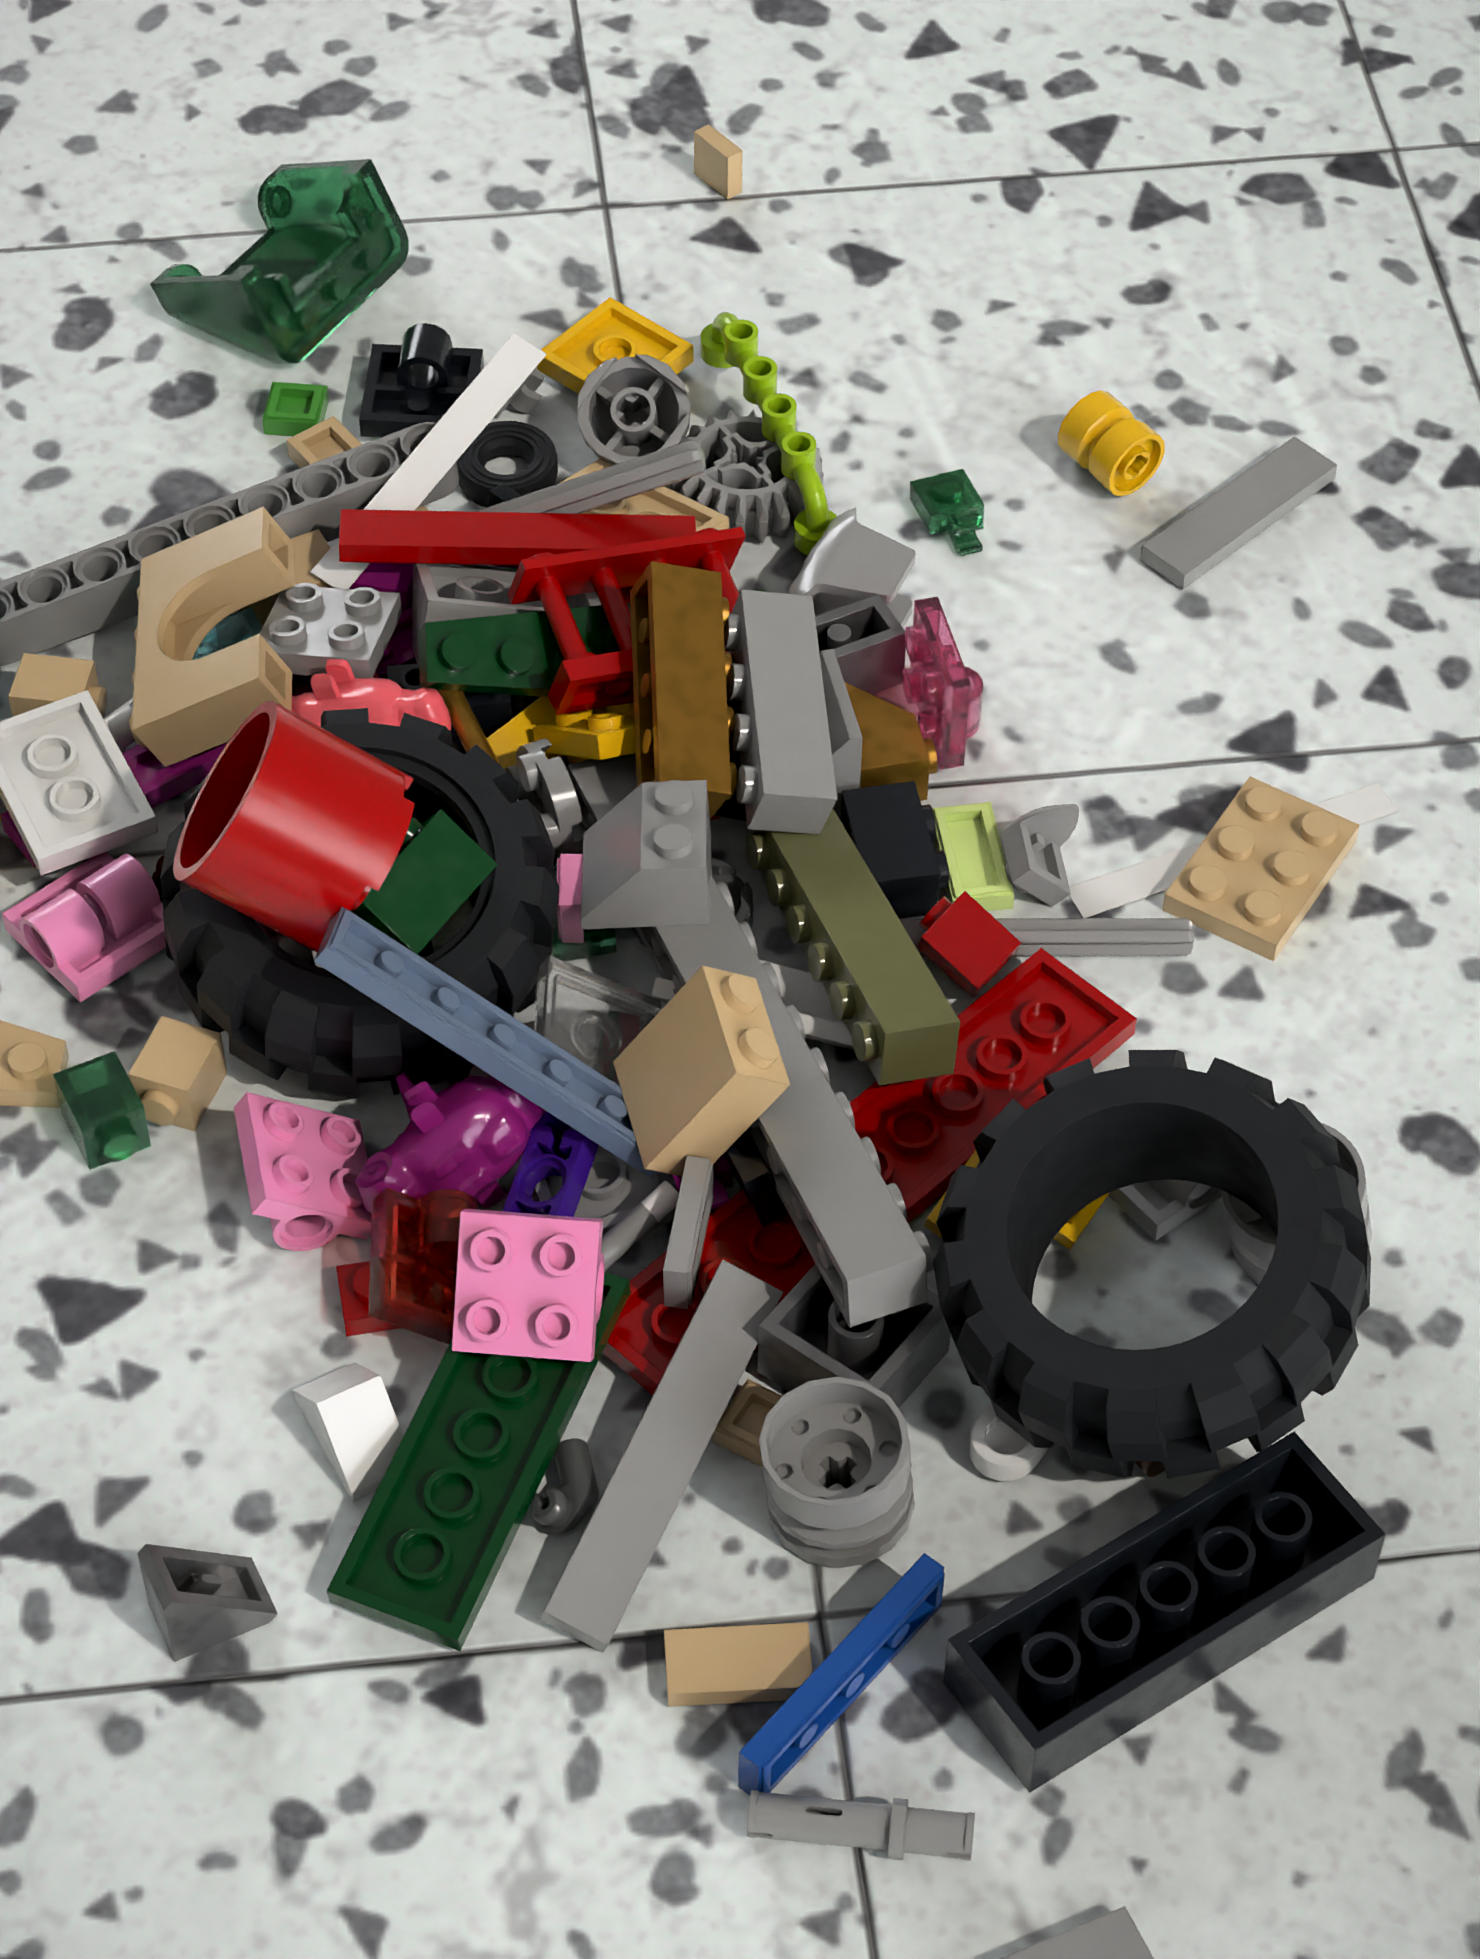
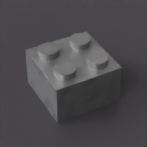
M815 1264L759 1325L758 1372L788 1392L808 1381L831 1377L865 1381L889 1395L897 1407L900 1408L947 1354L951 1333L940 1310L938 1295L928 1288V1302L849 1327Z

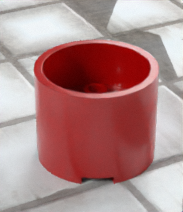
M271 700L266 701L258 706L239 726L204 781L189 812L177 845L173 864L174 877L318 952L328 925L342 907L349 911L356 910L365 900L371 888L379 891L399 853L412 818L415 803L404 797V790H408L414 779L410 775Z

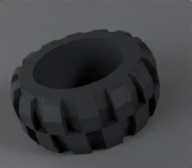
M1128 1050V1067L1094 1073L1090 1058L1045 1076L1043 1085L1047 1094L1046 1097L1027 1110L1012 1099L973 1141L980 1160L977 1167L960 1165L951 1176L936 1221L944 1243L933 1260L940 1310L970 1381L973 1385L979 1386L985 1391L999 1419L1034 1447L1051 1448L1056 1443L1067 1448L1073 1466L1126 1478L1132 1476L1135 1461H1162L1167 1478L1169 1479L1221 1469L1216 1451L1248 1438L1256 1452L1263 1451L1305 1421L1301 1402L1311 1391L1323 1396L1335 1388L1359 1345L1355 1330L1357 1318L1370 1306L1371 1255L1355 1177L1344 1171L1339 1161L1337 1141L1305 1104L1287 1098L1280 1104L1277 1103L1271 1080L1216 1057L1207 1073L1188 1069L1184 1052L1179 1050ZM1155 1180H1182L1201 1183L1223 1190L1256 1211L1277 1236L1273 1257L1268 1269L1249 1299L1220 1325L1200 1336L1172 1346L1128 1350L1096 1345L1065 1332L1049 1321L1032 1304L1034 1281L1038 1267L1051 1241L1064 1224L1094 1200L1132 1184Z

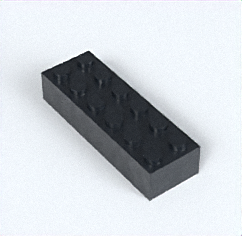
M1294 1431L947 1640L943 1683L1030 1793L1374 1579L1386 1534Z

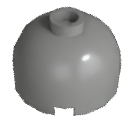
M635 354V357H624L618 360L615 357L604 361L587 376L578 395L577 421L585 444L600 460L613 465L679 444L686 437L690 428L691 405L682 379L668 364L649 355Z

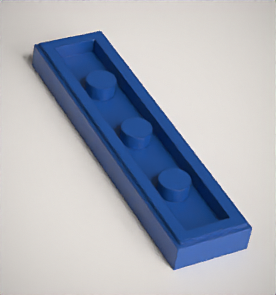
M924 1553L739 1751L738 1787L749 1796L751 1790L770 1793L942 1606L944 1566Z

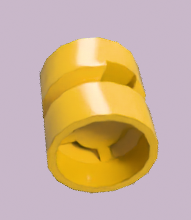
M1102 390L1092 392L1080 399L1069 410L1058 432V445L1062 451L1082 468L1089 469V472L1093 474L1096 480L1113 495L1121 497L1132 494L1143 487L1160 466L1165 453V442L1161 436L1146 423L1136 420L1130 410L1113 395Z

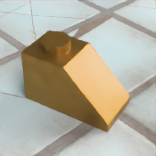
M845 682L863 737L860 788L915 781L920 801L927 800L929 774L937 773V755L932 738L922 737L915 714Z

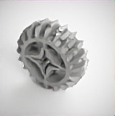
M754 409L748 416H737L730 410L726 419L720 420L714 416H708L704 427L691 425L689 435L684 437L681 443L691 439L698 441L705 454L706 470L702 474L672 483L671 490L728 516L729 529L742 527L746 537H756L762 544L769 533L785 538L789 526L794 527L795 518L805 510V506L797 482L786 478L781 472V451L777 443L769 441L762 434V418L757 417ZM816 448V470L823 484L822 458L819 455V448Z

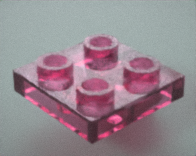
M932 597L914 600L913 626L905 628V645L911 664L910 668L903 669L902 671L904 694L908 704L916 703L918 706V725L922 737L932 738L940 769L964 766L966 739L972 737L978 731L981 723L983 680L976 671L964 666L939 598Z

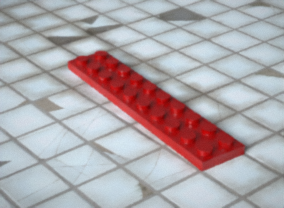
M1040 948L957 1015L960 1020L954 1074L880 1086L876 1081L852 1100L850 1106L854 1115L855 1130L860 1139L864 1137L871 1139L878 1154L881 1167L880 1175L885 1184L895 1183L899 1188L906 1206L907 1223L909 1224L947 1191L951 1176L960 1165L967 1163L976 1150L973 1144L975 1138L1012 1099L1027 1110L1047 1096L1043 1085L1045 1076L1090 1058L1094 1069L1135 1034L1137 1018L1051 954ZM741 1190L729 1200V1203L722 1205L709 1217L692 1305H689L688 1309L664 1306L663 1268L667 1251L664 1252L629 1281L631 1293L602 1353L653 1396L722 1260L783 1291L778 1302L779 1304L815 1265L790 1215L788 1214L762 1227L746 1195ZM758 1344L753 1353H755L758 1350Z

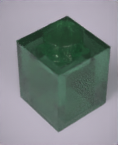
M115 1051L53 1074L61 1114L89 1170L109 1162L125 1160L135 1152L151 1147L144 1106Z

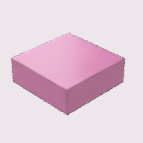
M561 854L560 858H557V884L559 885L557 923L559 938H562V943H584L585 929H581L580 921L583 854Z

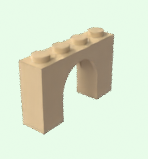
M264 507L141 559L140 586L137 588V599L139 602L137 628L134 631L136 657L135 670L132 672V684L134 687L133 709L129 717V726L136 742L142 748H148L165 767L228 742L244 720L266 701H274L292 711V671L260 634L202 658L192 660L205 636L224 618L241 608L294 586L295 544Z

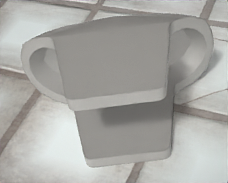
M856 508L845 511L830 522L820 540L810 551L788 594L813 596L815 616L879 594L904 628L912 614L913 602L898 594V591L915 564L916 552L914 549L859 524L856 520Z

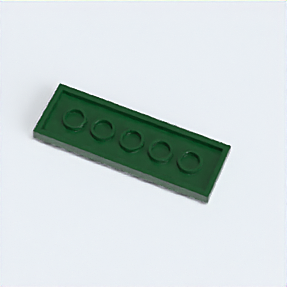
M608 1272L604 1273L602 1307L596 1324L595 1354L591 1362L452 1351L451 1340L327 1589L330 1603L461 1651L631 1293L628 1279Z

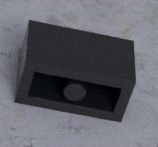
M915 781L842 790L841 823L899 919L925 916L939 901L940 888H946L949 885V872L945 853L943 850L934 851L932 841H935L936 828L931 805H921Z

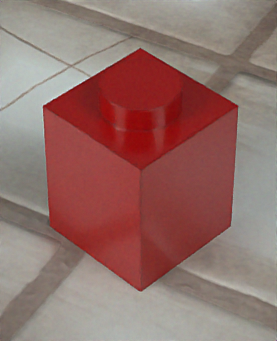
M966 891L953 904L944 896L919 923L926 932L921 936L918 948L972 998L1005 966L1021 945V942Z

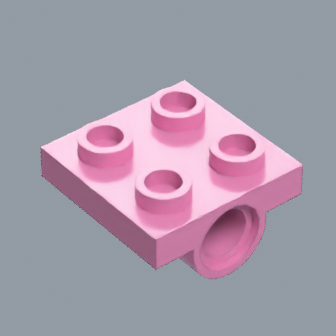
M107 852L91 857L2 913L5 930L80 1003L166 948L162 914L163 904L160 901L158 890L142 864L129 854H123L117 859L111 857Z
M246 1092L235 1105L234 1114L252 1214L270 1218L274 1241L280 1247L287 1250L308 1251L328 1244L338 1234L368 1240L381 1223L377 1216L366 1211L356 1185V1178L368 1160L360 1120Z
M477 1209L462 1210L460 1213L452 1351L591 1362L595 1354L596 1324L601 1313L604 1290L605 1264L604 1254L601 1253L603 1219Z

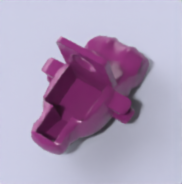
M403 1072L396 1077L410 1122L404 1132L398 1135L391 1145L374 1153L367 1160L359 1176L356 1178V1185L366 1211L381 1220L382 1227L388 1236L408 1245L418 1246L434 1239L442 1230L444 1223L451 1214L468 1208L476 1198L484 1208L495 1205L507 1197L506 1191L498 1180L522 1156L530 1131L546 1112L544 1109L492 1076H469L436 1093L425 1081L415 1085L410 1077Z

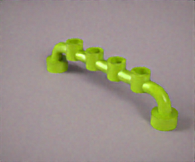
M722 312L717 315L712 324L707 325L701 332V358L706 364L715 368H730L734 366L740 369L743 375V396L748 402L758 405L762 413V434L769 441L777 443L781 451V472L786 478L796 481L801 491L805 510L799 513L794 521V544L801 553L809 555L814 545L824 534L827 526L837 517L835 513L828 510L824 487L816 470V440L806 432L796 431V401L789 395L777 394V364L768 357L758 356V327L749 320L738 319L734 314Z

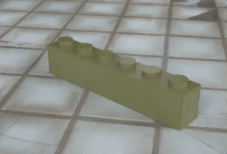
M832 809L821 834L754 830V833H749L746 838V852L751 868L760 871L766 882L771 904L774 907L779 906L787 920L788 932L794 944L800 943L808 957L809 969L814 981L822 982L830 997V1005L837 1021H844L852 1036L853 1048L857 1058L860 1061L867 1062L879 1086L954 1074L960 1020L834 809Z

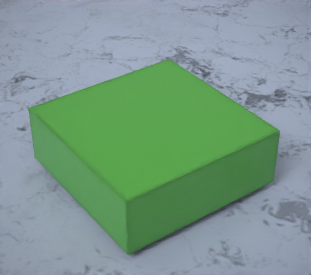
M272 382L262 419L264 434L295 436L324 421L329 402L328 387L324 385Z

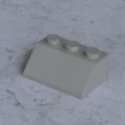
M414 564L412 649L416 662L419 664L418 629L426 622L544 611L541 601L511 605L507 594L517 568L471 564ZM596 592L565 597L569 608L601 605Z

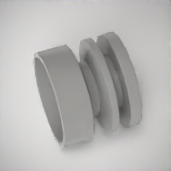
M843 1377L808 1381L784 1394L766 1415L759 1438L772 1529L786 1549L809 1563L828 1567L843 1568L867 1564L892 1550L908 1530L915 1505L911 1474L910 1440L903 1413L886 1393L865 1381Z

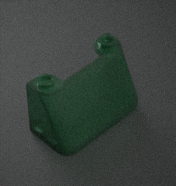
M371 159L281 164L264 180L257 196L258 209L268 231L218 276H202L199 270L190 264H174L167 268L150 283L163 309L168 315L274 364H293L306 359L401 268L408 255L409 239L406 229Z

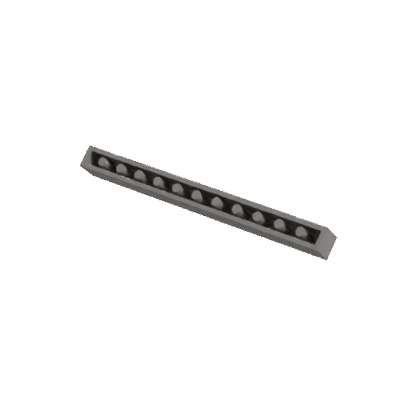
M636 753L603 760L587 759L568 765L569 776L581 809L583 823L580 825L584 832L637 788ZM711 868V924L636 927L662 978L673 981L675 989H673L674 995L702 965L756 978L776 1042L779 1046L790 1086L747 1129V1132L771 1175L777 1193L849 1327L928 1302L927 1272L934 1270V1258L929 1242L921 1230L916 1232L911 1230L907 1223L906 1206L899 1188L895 1183L885 1184L880 1175L881 1167L878 1154L869 1137L859 1138L855 1130L852 1108L846 1095L843 1092L834 1093L832 1090L828 1068L821 1051L817 1047L809 1049L805 1042L804 1027L798 1010L793 1004L784 1005L781 999L779 981L773 966L769 962L761 964L757 957L756 941L749 924L746 921L738 923L734 916V905L729 889L724 881L717 883L714 881Z

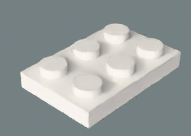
M88 690L0 721V796L41 876L159 832L156 816Z

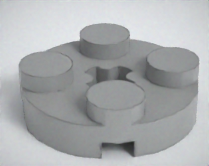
M540 739L519 746L516 751V764L506 767L505 770L519 782L518 800L527 799L540 812L555 850L554 864H557V858H560L561 854H583V840L573 842L572 826L583 823L577 795L565 764L560 756L547 759L544 752L552 744L547 739Z

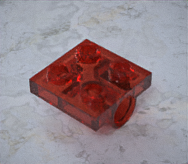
M387 1187L372 1199L368 1316L448 1345L453 1338L460 1213L464 1209L478 1210V1203L473 1196L455 1189H440L431 1191L417 1199Z

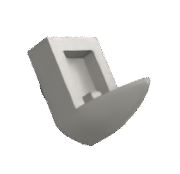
M1076 804L1052 805L1032 810L1017 818L1001 831L1007 859L1005 871L1010 882L1020 892L1030 893L1051 907L1071 894L1060 847L1070 838L1076 828L1079 817V807Z

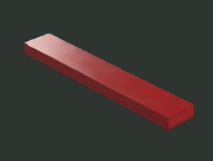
M340 509L339 562L519 565L521 559H528L535 554L543 552L555 555L690 535L696 532L695 516Z

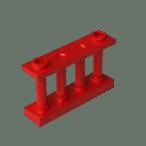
M742 527L723 530L706 528L690 535L555 555L543 552L535 554L528 559H521L507 596L511 605L541 601L564 660L560 664L548 693L555 715L634 702L631 612L621 588L634 586L651 561L721 572L722 597L728 599L729 613H732L739 592L731 576L730 569L746 537ZM596 592L620 651L599 655L587 652L565 597Z

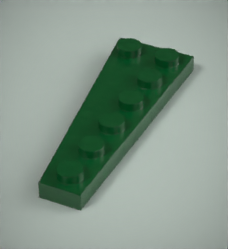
M628 602L627 605L631 612L630 602ZM601 605L570 608L587 652L599 655L620 651ZM545 611L426 622L418 629L420 688L548 697L560 664L564 660Z

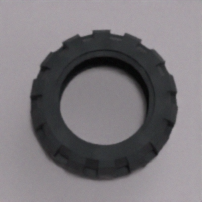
M368 708L323 711L321 715V727L410 775L414 779L408 790H404V797L415 803L412 817L414 816L420 823H423L442 809L498 864L469 896L473 910L460 930L441 948L423 959L512 1017H514L515 1012L520 1013L534 1004L551 964L559 885L553 878L555 850L540 812L527 799L517 801L519 782L477 744L465 754L452 748V733L446 726L406 713L403 715L400 726L369 723ZM206 776L184 803L185 821H182L168 836L160 876L166 954L174 962L177 970L178 991L200 1025L205 1029L218 1033L226 1031L229 1035V1053L270 1078L278 1081L287 1067L308 1074V1091L312 1093L357 1098L358 1082L390 1080L393 1095H397L401 1092L396 1077L403 1072L410 1077L415 1085L424 1081L432 1085L444 1080L445 1060L456 1055L467 1067L472 1065L465 1058L328 970L302 961L283 950L262 931L254 919L174 877L173 864L177 845L189 812L207 778Z

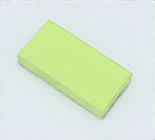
M991 802L932 808L936 828L935 848L936 851H944L948 865L949 885L945 888L948 900L953 904L966 891L986 911L1012 909L1014 891L1005 871L1006 860Z

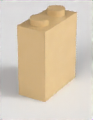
M703 965L613 1061L644 1169L683 1176L687 1156L709 1158L710 1163L714 1164L790 1086L779 1046L776 1042L756 978Z

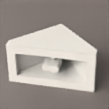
M354 1362L293 1390L295 1401L352 1501L377 1490L404 1436L381 1376Z

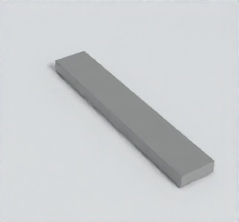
M724 1260L721 1261L539 1618L540 1620L601 1652L605 1651L758 1344L759 1325L775 1309L783 1291Z

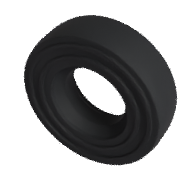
M517 421L488 423L456 461L459 486L462 492L470 500L486 508L488 507L489 490L503 483L523 496L555 485L558 474L557 452L550 437L533 425ZM503 456L518 457L526 460L529 464L525 470L509 475L496 474L485 468L488 461Z

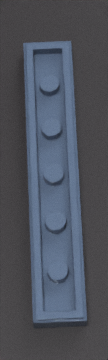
M342 907L332 918L314 959L315 963L651 1178L656 1172L644 1169L619 1085L351 911Z

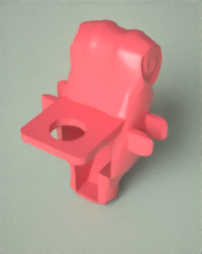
M343 659L327 660L325 667L327 674H315L311 677L310 683L313 692L292 696V712L320 727L323 711L368 708L369 723L400 726L403 715L406 713L446 726L451 731L452 724L448 708L436 689L426 687L417 690L402 689L396 682L390 679L379 678L376 671L372 678H355L350 664Z

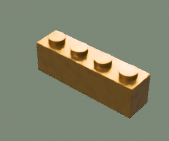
M651 561L630 590L637 787L645 782L707 780L709 817L711 819L726 800L731 799L737 783V768L735 763L730 762L729 741L734 729L735 716L733 708L727 706L726 689L731 676L732 658L731 654L725 651L724 630L726 629L729 616V602L727 598L722 597L721 572Z

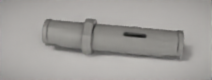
M751 1790L747 1816V1837L888 1851V1859L903 1860L904 1853L971 1860L975 1813L908 1807V1799L893 1798L892 1805Z

